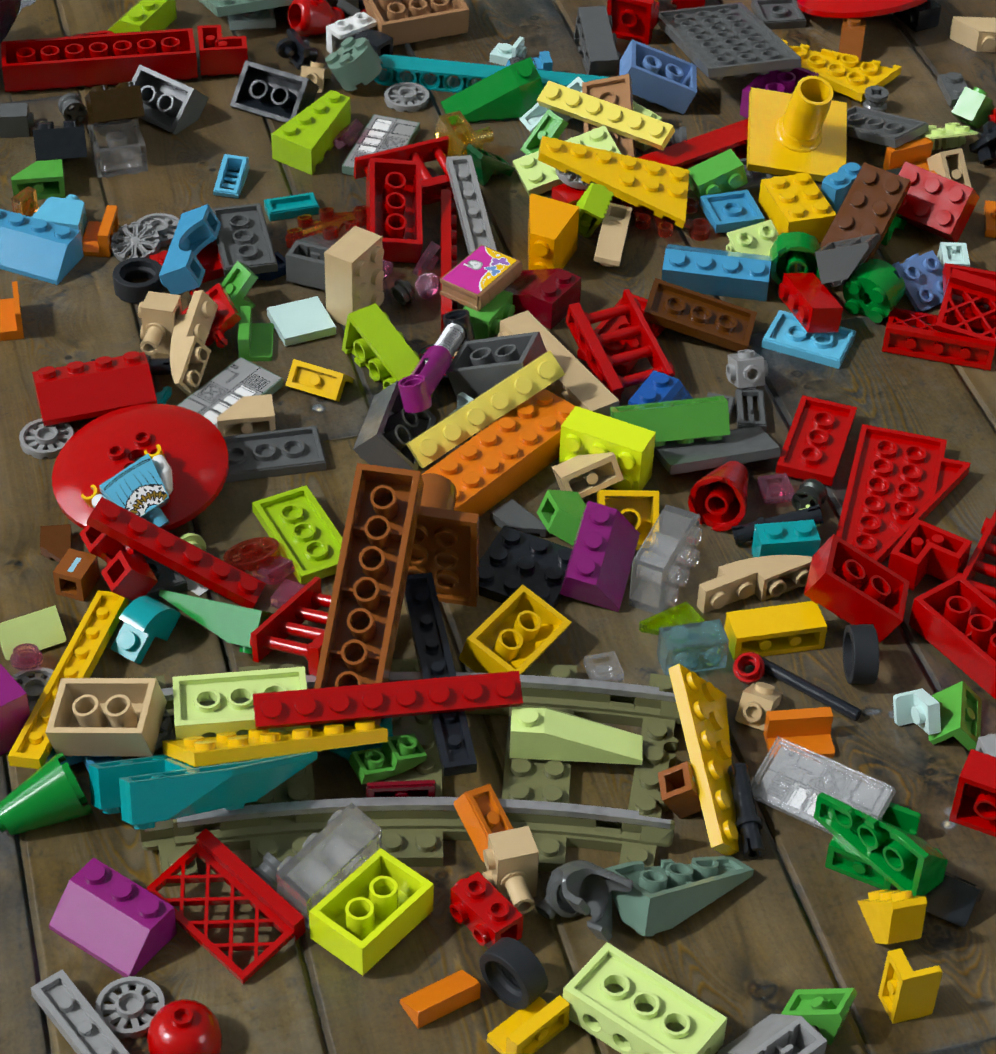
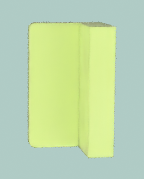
M56 605L0 623V645L6 660H11L66 641Z

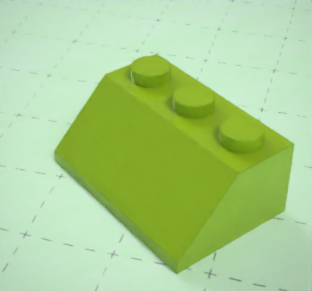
M140 0L107 31L127 33L165 30L177 18L176 0Z

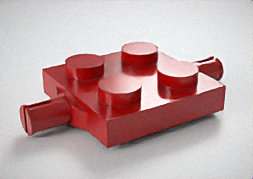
M218 282L205 292L218 304L205 345L209 346L215 341L217 347L224 348L223 343L226 346L228 344L224 333L239 322L241 317L227 291ZM198 287L193 290H190L189 294L191 295V297L193 296L194 291H199L200 288ZM188 307L182 311V315L187 313Z

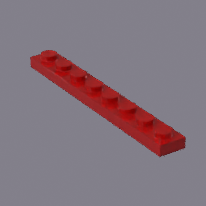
M441 189L442 278L457 265L455 200H451V189ZM442 295L441 333L444 329L443 315L457 310V302Z
M519 671L253 694L256 730L516 707L523 704Z

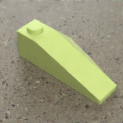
M512 706L509 758L642 765L643 736L546 706Z

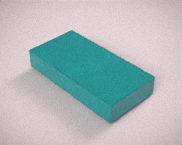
M314 192L264 200V208L270 222L320 214V206Z

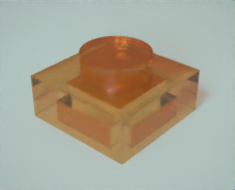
M29 186L11 198L13 212L31 217L39 209L36 189Z

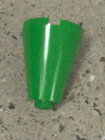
M62 752L51 758L0 801L1 833L8 830L9 834L13 836L86 816L93 812L89 804L84 807L82 806L88 800L68 763L66 762L61 765V762L66 760Z

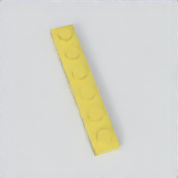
M551 81L547 82L537 98L539 106L597 127L605 125L608 131L660 150L665 149L675 132L674 126L669 123Z
M549 350L412 439L406 445L420 467L424 468L563 377L565 373Z

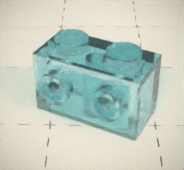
M720 619L659 628L657 657L664 675L670 676L668 668L679 663L694 672L726 668L729 639Z

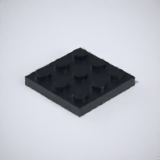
M504 526L479 560V595L504 603L523 584L555 609L563 597L560 591L572 549Z

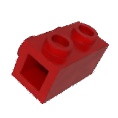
M479 871L468 878L459 880L451 888L449 906L451 915L458 923H463L472 932L473 937L481 946L485 945L489 949L503 937H511L516 940L522 938L523 915Z

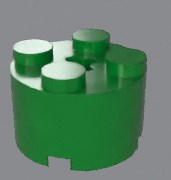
M804 232L780 234L770 250V258L772 259L770 271L773 281L780 285L783 281L784 273H814L820 280L815 252L821 249L818 239Z
M869 259L856 269L843 286V296L846 302L845 309L851 314L859 313L869 317L874 323H880L904 296L906 291L905 281L902 276L900 279L894 273L896 269L888 262L880 259Z

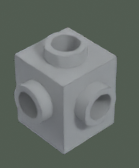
M750 349L740 350L736 354H727L726 375L730 383L739 389L755 390L756 386L765 385V377L768 376V364L762 356Z

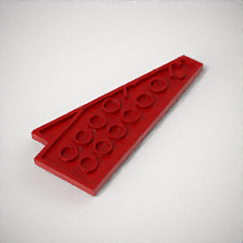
M862 424L836 535L879 563H882L890 555L916 519L923 521L969 474L971 463L944 458L947 444L946 439Z

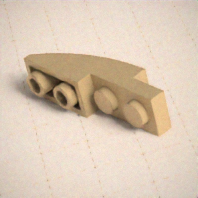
M610 203L609 209L606 211L607 213L602 221L594 261L606 267H619L633 207Z
M203 290L194 291L187 313L177 315L171 338L170 368L174 384L188 396L197 391L200 386L211 350L205 343L218 308V304Z
M761 556L719 566L717 578L699 584L697 607L704 614L738 600L746 599L754 594L762 602L798 587H803L807 583L812 556Z

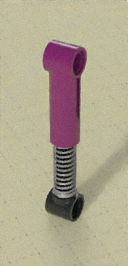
M457 309L443 315L444 329L434 346L427 349L410 376L404 377L398 382L405 412L418 413L432 406L431 395L450 367L456 350L464 341L475 339L468 310Z

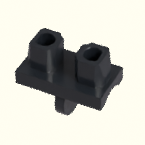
M288 28L287 38L280 40L276 46L277 54L281 58H289L298 70H301V67L306 64L316 62L318 51L315 48H309V40L306 37L299 36L294 29Z
M993 121L985 123L981 139L969 145L970 152L978 154L980 163L987 166L996 162V123Z

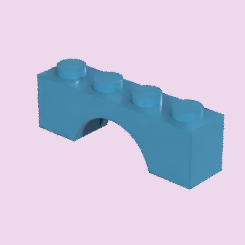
M209 204L181 214L159 274L162 285L171 294L178 295L198 288L201 285L205 269L196 255L205 246L217 239L222 225Z

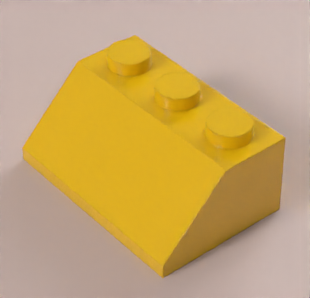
M522 584L467 638L459 660L475 673L519 671L520 675H522L572 622Z

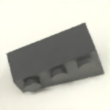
M606 5L578 7L573 39L574 42H580L581 46L578 47V52L584 55L582 62L587 75H616L617 65L620 64L621 54L620 51H616L617 37L616 33H612V16L608 15Z

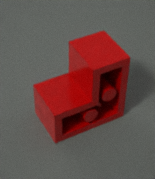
M221 25L197 26L201 75H240L245 60L248 61L246 36L222 37Z
M916 519L890 553L888 568L910 582L909 589L914 591L925 574L946 582L955 577L957 572L963 573L967 566L972 541Z

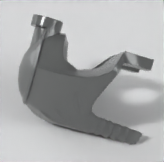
M571 861L552 871L547 885L546 896L543 901L537 903L535 909L548 920H552L556 914L569 918L581 914H591L592 919L587 921L588 928L597 939L609 942L613 937L611 934L612 890L631 892L633 881L589 861Z

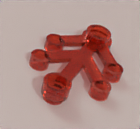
M687 198L686 213H696L698 211L699 201L696 198ZM621 200V205L633 207L631 215H634L637 228H650L651 216L649 214H651L658 228L657 234L660 237L669 238L673 235L672 223L676 221L666 216H663L661 219L653 215L654 211L645 206L636 207ZM686 218L684 227L690 229L689 235L692 239L704 241L710 237L711 226L708 220L696 218L693 221Z
M366 205L357 206L352 212H334L333 207H324L319 209L320 219L312 220V215L310 214L298 216V227L287 230V235H285L286 246L291 248L296 240L321 232L323 233L324 240H334L339 237V232L344 225L346 232L350 231L354 226L360 228L361 226H366Z

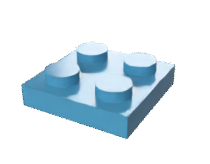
M749 190L700 196L699 205L715 233H727L765 221V217Z

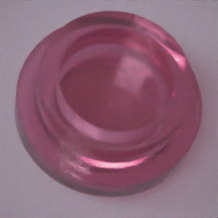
M434 273L421 274L415 283L416 291L424 299L433 298L439 292L441 286L440 278Z
M20 644L13 649L10 662L12 667L20 671L33 670L43 663V655L34 644Z

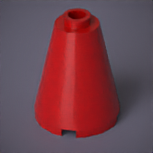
M728 461L693 485L688 497V506L696 522L701 525L704 523L712 527L711 530L728 531L732 529L731 526H737L741 522L747 510L749 478L748 470L742 463Z

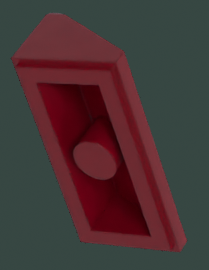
M435 780L367 782L366 796L367 798L435 797L436 783Z

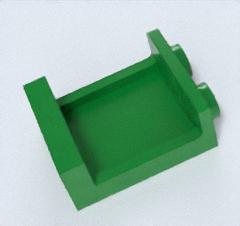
M889 802L880 819L917 836L922 815L907 807ZM833 836L828 846L825 862L826 868L876 888L891 890L893 885L836 836Z

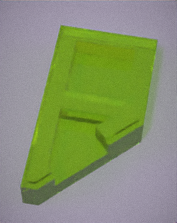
M687 601L639 622V630L643 633L676 639L704 628V619Z

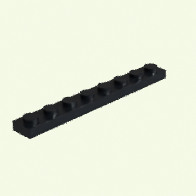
M432 572L408 575L404 602L421 678L430 679L456 676ZM465 711L430 714L443 776L477 772V760Z

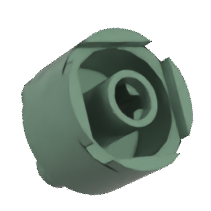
M353 37L346 38L341 43L342 47L336 52L329 54L325 59L329 69L345 91L358 89L356 85L361 82L364 85L370 83L379 75L382 70L380 64H383L366 38L355 40Z

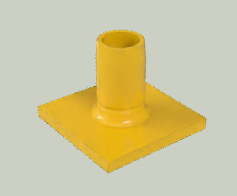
M817 76L802 78L797 83L792 94L751 87L749 93L746 170L780 176L809 173L812 179L818 182H822L827 175L838 172V169L846 164L847 103L832 100L834 94L832 86L825 79Z

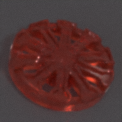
M271 537L252 538L232 546L225 552L223 559L228 564L244 572L245 570L252 572L260 570L262 565L266 567L275 562L274 559H278L281 555L278 541Z

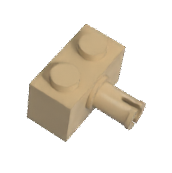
M148 291L144 301L139 303L138 317L142 318L140 338L143 340L140 343V350L145 352L146 355H154L156 353L170 355L171 338L177 315H182L181 295Z
M529 826L488 834V849L483 850L487 871L483 872L482 875L521 914L528 913L535 907V901L532 897H536L539 860V851Z

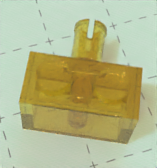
M460 111L438 116L433 137H449L447 157L467 155L468 144L483 148L484 143H491L494 140V134L490 127L474 131Z

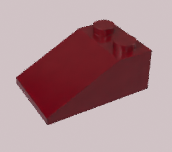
M560 268L522 270L521 275L504 290L513 293L514 314L528 310L544 327L551 330L567 316L570 304L580 303L582 277Z

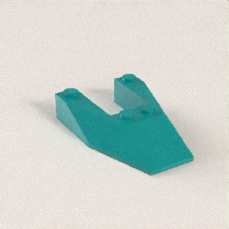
M317 751L199 767L191 766L167 755L88 764L91 805L103 810L104 814L121 812L122 820L134 825V829L139 830L156 827L155 822L172 820L222 808L224 810L242 809L245 803L257 801L318 759Z

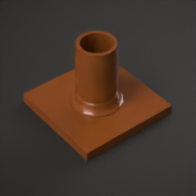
M435 473L423 474L424 488L408 575L432 572L439 602L476 607L479 599V514L454 511L457 490L451 480Z

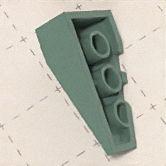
M731 855L696 857L692 859L691 864L674 863L672 859H663L660 866L644 867L643 861H631L605 868L633 881L631 892L612 890V897L621 920L642 936H654L656 933L672 929L752 877L754 869Z

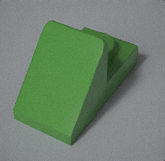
M547 109L520 150L526 155L539 151L542 136L558 139L569 123Z
M239 261L235 263L221 283L238 313H240V306H251V309L256 306L246 294L258 279L245 264Z
M855 988L797 989L792 994L781 1014L802 1016L811 1026H817L822 1036L827 1040V1044L832 1045L850 1011L857 992Z

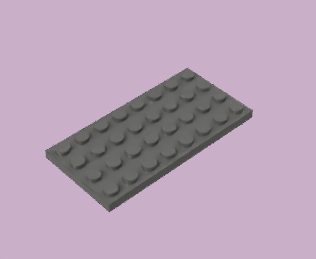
M741 2L659 12L657 25L711 80H721L724 76L745 77L749 73L765 75L774 70L790 72L793 68L801 67V57Z

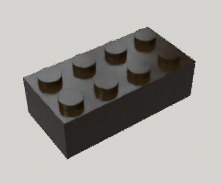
M133 81L118 83L114 89H109L108 85L94 86L85 96L90 127L136 121L145 116L140 85L134 86Z

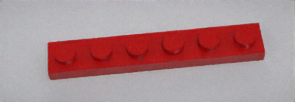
M103 497L100 498L86 522L92 528L243 607L253 609L266 585L261 580Z

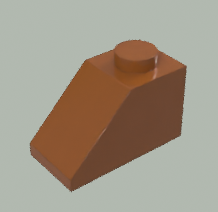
M843 18L838 52L857 56L859 61H861L866 18Z

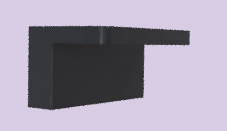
M945 871L943 882L924 895L927 901L926 912L957 926L966 927L976 902L981 900L985 888Z

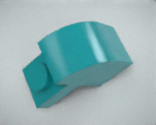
M149 596L138 597L120 615L119 619L125 622L110 649L137 664H141L154 638L158 637L167 641L182 613Z

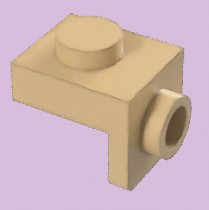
M311 62L310 66L301 67L300 76L308 78L319 86L318 93H322L324 80L331 79V70L324 68L325 63Z
M752 683L742 693L735 720L764 731L766 712L773 711L780 705L783 693L774 691L775 687L768 683Z

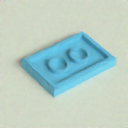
M779 310L762 339L761 347L839 369L855 340L856 331L840 326L838 332L808 333L793 313Z

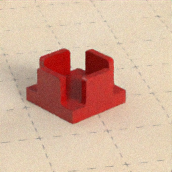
M607 0V13L612 16V33H616V37L628 41L633 39L649 45L652 41V31L658 23L660 2L655 0Z

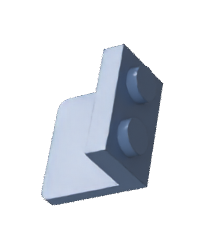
M933 250L922 255L914 254L902 264L900 262L892 264L896 269L894 273L899 279L901 276L904 279L905 293L917 312L923 313L942 304L944 297L943 266Z

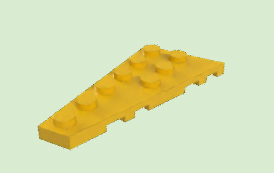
M805 44L800 46L788 45L801 57V68L818 73L819 77L829 82L834 92L841 93L861 103L866 100L864 94L867 87H884L901 74L902 66L893 65L892 68L881 66V61L862 62L859 61L857 56L823 48L821 52L809 50L810 46Z
M542 136L538 155L539 161L564 173L571 171L582 176L581 181L590 184L592 181L596 184H601L613 192L615 197L636 207L645 206L654 211L653 215L661 219L663 216H666L676 221L675 225L683 229L686 221L690 170Z
M679 663L668 668L710 846L725 856L733 855L739 852L738 831L735 826L736 809L727 772L728 767L732 765V753L730 749L726 694L713 686L711 682L705 681L694 671H690Z
M363 720L355 722V726L344 727L343 724L325 725L323 729L299 728L284 732H269V729H250L248 734L237 735L235 732L216 734V737L193 736L178 740H164L162 745L164 755L191 766L199 767L388 742L387 728L375 725L373 720Z

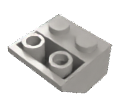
M770 1014L720 1049L718 1054H825L827 1040L802 1016Z

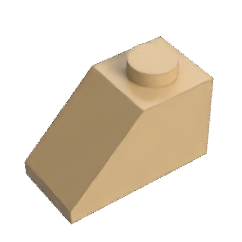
M953 16L949 37L951 40L975 52H996V18Z
M962 148L939 152L927 158L929 171L934 170L938 175L971 187Z
M272 394L244 396L217 417V427L222 436L275 431V412Z
M613 452L578 455L552 467L560 490L578 492L581 498L624 480Z

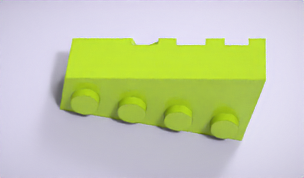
M330 90L271 133L272 159L313 175L316 171L315 166L321 164L326 151H330L333 148L335 139H339L351 123L350 97Z

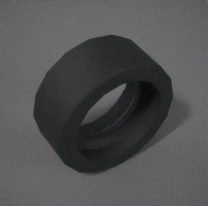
M142 257L130 258L120 262L114 268L112 274L116 296L128 303L139 304L141 301H144L148 291L163 293L165 287L162 285L159 277L162 266L155 260ZM136 278L150 279L146 282L141 283L128 282L129 280Z
M873 624L847 625L844 630L843 666L848 684H875L878 678L879 643Z
M511 937L499 939L479 959L482 976L489 988L500 1000L515 1009H526L548 987V978L539 959L528 947Z

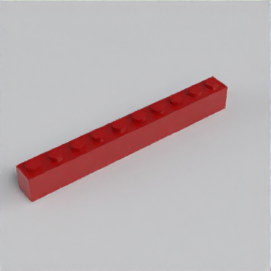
M748 119L637 158L683 169H689L729 149H732L739 159L747 158ZM563 183L552 187L551 199L576 205L586 189H576ZM613 196L610 203L621 205L627 202Z

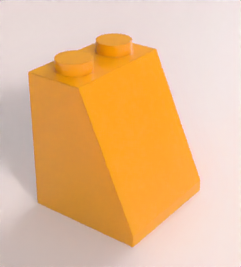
M531 193L529 196L528 270L563 269L577 250L579 206Z

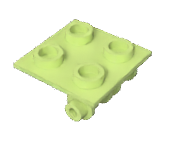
M955 122L946 123L943 128H937L936 125H928L929 131L920 135V139L925 137L933 141L932 150H940L941 146L943 149L958 148L966 143L965 136L978 135V132L969 129V126H960V123Z
M772 220L727 232L726 234L730 242L726 245V251L770 256L771 247L777 240L779 233Z

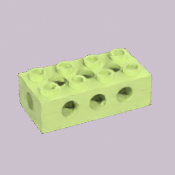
M305 666L172 677L176 740L193 736L216 737V734L235 732L237 735L248 734V730L255 729L253 694L307 689ZM310 725L270 728L269 732L292 731L294 729L310 728Z
M608 942L563 988V998L570 1003L569 1020L621 1054H715L724 1043L727 1017Z

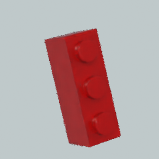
M784 273L783 281L778 288L779 297L808 333L838 332L843 307L829 290L821 284L818 277L814 273Z

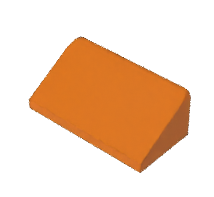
M491 784L464 792L453 803L483 862V850L488 849V834L513 829Z
M461 969L400 999V1004L419 1029L479 999L481 984L476 978Z

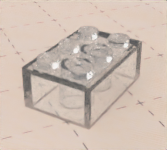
M665 505L632 561L629 606L664 616L669 605H675L679 587L686 585L690 568H695L699 561L700 551L696 549L703 533V529L699 528L700 514Z
M351 803L344 810H337L328 820L327 826L319 834L317 832L311 834L303 843L302 849L294 857L288 856L280 863L276 873L278 894L304 916L307 929L310 928L309 911L376 851L382 848V829Z

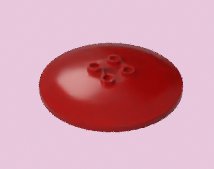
M797 0V7L807 14L819 17L862 18L907 10L927 0Z
M140 404L117 409L86 424L63 446L56 458L52 472L54 496L58 506L67 518L84 529L94 508L86 504L81 494H84L85 497L93 495L94 491L91 489V485H95L100 491L99 485L136 462L133 461L134 459L145 456L144 450H147L149 454H155L157 452L156 445L159 444L165 459L172 469L173 491L169 495V502L160 508L170 521L162 529L170 531L197 517L219 495L229 472V453L226 442L221 432L210 420L184 407L169 404Z

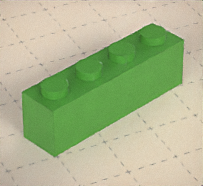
M723 395L610 407V417L656 432L654 447L664 446L666 441L677 440L679 444H688L694 442V438L705 437L707 441H717L723 439V435H730L728 400Z

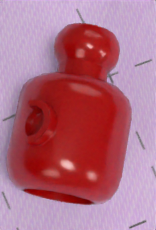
M294 0L288 10V22L291 29H294L302 37L323 35L326 33L327 25L345 19L344 11L338 7H331L326 0Z

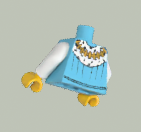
M159 444L156 445L157 452L155 454H149L147 450H144L145 456L99 485L100 491L95 485H91L90 487L94 491L93 495L85 497L84 494H81L82 499L89 507L95 508L100 498L103 497L163 528L170 521L160 508L169 502V495L173 491L172 469L164 457L161 446Z

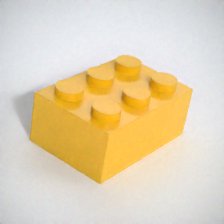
M796 173L794 175L761 179L758 206L767 220H772L779 235L790 232H804L815 236L819 243L822 242L836 213L810 174Z

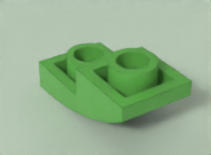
M412 733L388 737V742H383L380 748L351 752L349 763L361 784H366L367 782L380 781L410 770L426 761L427 754L415 734Z

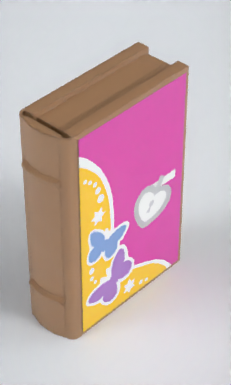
M481 244L440 279V283H442L440 295L480 311L521 275V261Z

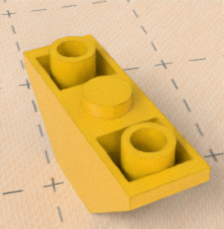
M888 889L868 892L869 899L857 901L876 943L888 945L921 938L927 906L926 896H913L912 890L888 891Z

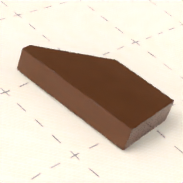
M71 524L40 526L41 555L49 560L54 559L60 562L68 549H72Z

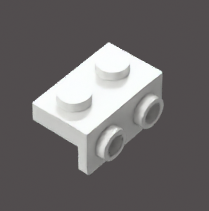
M359 12L351 17L327 25V51L329 53L336 52L343 40L377 26V21L365 12Z

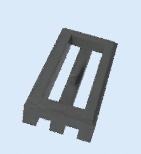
M736 389L737 429L760 426L766 432L767 421L764 390ZM742 396H746L748 421H744ZM752 396L757 397L759 421H754Z

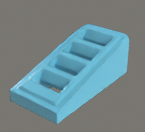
M224 154L213 195L239 198L250 169L249 157Z

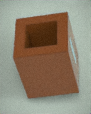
M69 548L53 571L56 594L84 602L100 579L98 556Z
M688 761L658 772L661 799L680 819L702 811L692 766Z

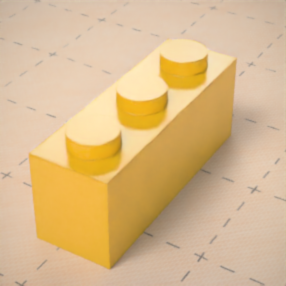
M813 601L726 612L724 637L735 661L739 655L747 652H754L764 657L823 649L828 626L818 604Z

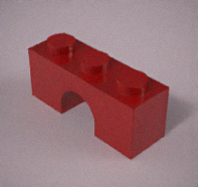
M86 525L79 533L88 551L107 563L101 574L113 593L133 601L138 597L145 596L158 582L142 553L89 525Z

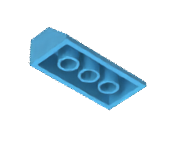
M0 209V269L58 285L84 257L80 230Z
M668 244L665 250L662 280L702 294L766 301L772 259L770 256Z

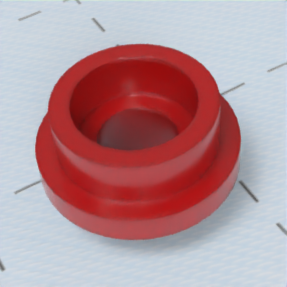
M747 652L736 658L733 664V672L740 682L751 684L762 678L765 672V664L758 654ZM749 665L755 666V669H754L753 672H751V673H746V672H744V670H745V668H746L747 666H749Z

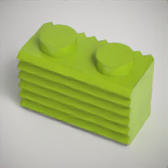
M590 183L576 206L580 207L578 234L586 238L591 237L603 221L614 196L613 192L609 191L605 186Z

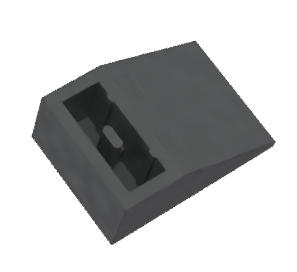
M316 234L296 240L285 255L286 280L325 291L324 252L339 239Z

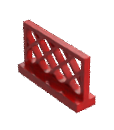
M953 268L945 288L934 330L996 342V327L992 329L986 321V318L996 315V281ZM950 294L961 296L966 302L955 305L950 298ZM979 302L987 304L992 310L982 314L976 304ZM970 307L976 317L965 320L960 310ZM954 314L959 324L953 326L943 323V318ZM980 322L986 332L981 334L975 333L970 328V325Z
M894 308L890 312L882 352L991 370L996 342L938 332V330H934L938 315ZM971 328L975 333L981 334L986 332L985 330Z
M205 828L196 836L197 843L145 889L172 906H180L179 911L174 907L176 922L244 984L292 938L296 941L306 932L305 920L301 913ZM198 857L206 864V875H186V866ZM213 882H226L231 887L230 897H210V884ZM181 883L180 898H164L158 891L166 884ZM186 883H206L205 897L185 898ZM235 891L240 895V897H235ZM250 904L255 909V919L234 920L235 905ZM205 905L204 920L189 921L184 917L185 906ZM210 905H230V920H209ZM255 927L254 943H234V928ZM259 927H275L282 933L274 942H259ZM209 928H229V943H212L208 939ZM198 929H204V934ZM222 951H229L228 956H226ZM233 951H254V960L242 970L233 962Z

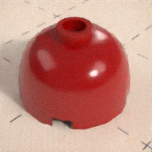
M180 999L171 1001L161 1007L150 1022L147 1034L149 1054H220L222 1034L218 1019L209 1007L196 1000Z

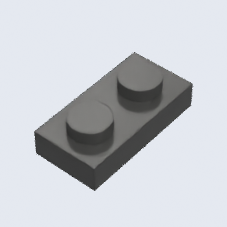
M949 72L947 74H938L937 84L949 107L954 108L964 88L969 87L961 73Z

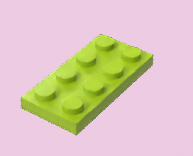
M307 485L252 502L253 513L300 585L307 584L314 577L322 579L336 574L343 538Z

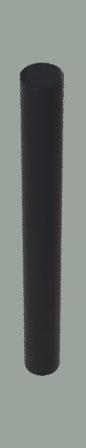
M760 656L765 664V673L854 721H857L861 716V709Z

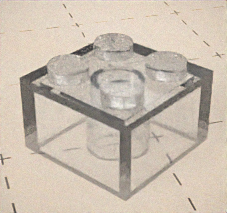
M137 119L87 125L90 152L98 178H111L116 175L138 174L148 171L146 145Z

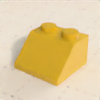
M599 490L597 492L598 504L617 509L640 533L635 551H659V491Z

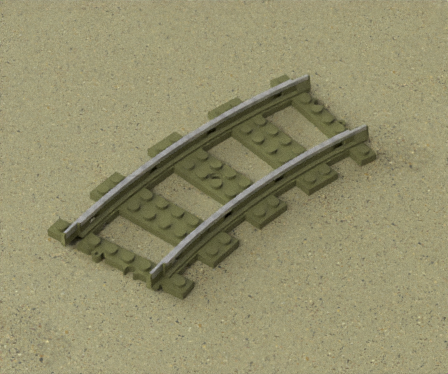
M392 659L388 682L422 679L417 659ZM298 662L285 664L245 666L238 668L240 672L252 670L303 667V663ZM533 663L520 675L522 705L546 706L600 723L642 727L640 735L643 736L642 765H635L628 810L570 804L571 761L509 758L512 707L465 711V714L509 716L502 799L498 800L513 829L529 826L539 851L538 871L552 872L557 867L565 864L566 847L621 852L619 864L643 861L644 867L654 866L656 847H669L672 845L675 822L661 818L662 812H667L670 808L661 799L658 772L675 765L676 754H670L666 751H677L678 740L674 737L675 724H681L670 676L651 673L649 686L576 679V665ZM456 672V676L487 674ZM164 675L148 677L157 679L167 701L165 709L172 720V732L168 740H175L173 687L166 688ZM306 675L307 689H314L316 676ZM430 714L392 718L393 735L414 733L426 752L427 759L410 770L376 782L435 780V797H370L315 800L312 763H310L257 801L247 803L248 805L242 809L224 810L222 808L172 820L155 822L156 827L140 830L143 849L146 851L159 849L162 873L197 843L196 836L205 828L224 845H229L231 851L250 849L252 869L259 867L263 863V856L269 852L291 872L321 869L319 843L374 841V853L382 848L408 867L443 866V840H472L453 804L458 797H442V767ZM163 746L156 750L153 756L164 755ZM196 858L186 866V875H198ZM181 883L166 884L164 887L181 885Z

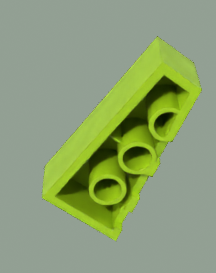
M374 303L347 315L342 350L346 354L352 353L355 356L354 362L360 368L366 366L369 369V377L375 382L381 381L383 389L396 381L410 376L420 361V357L406 343L403 334L396 330L386 312H383Z

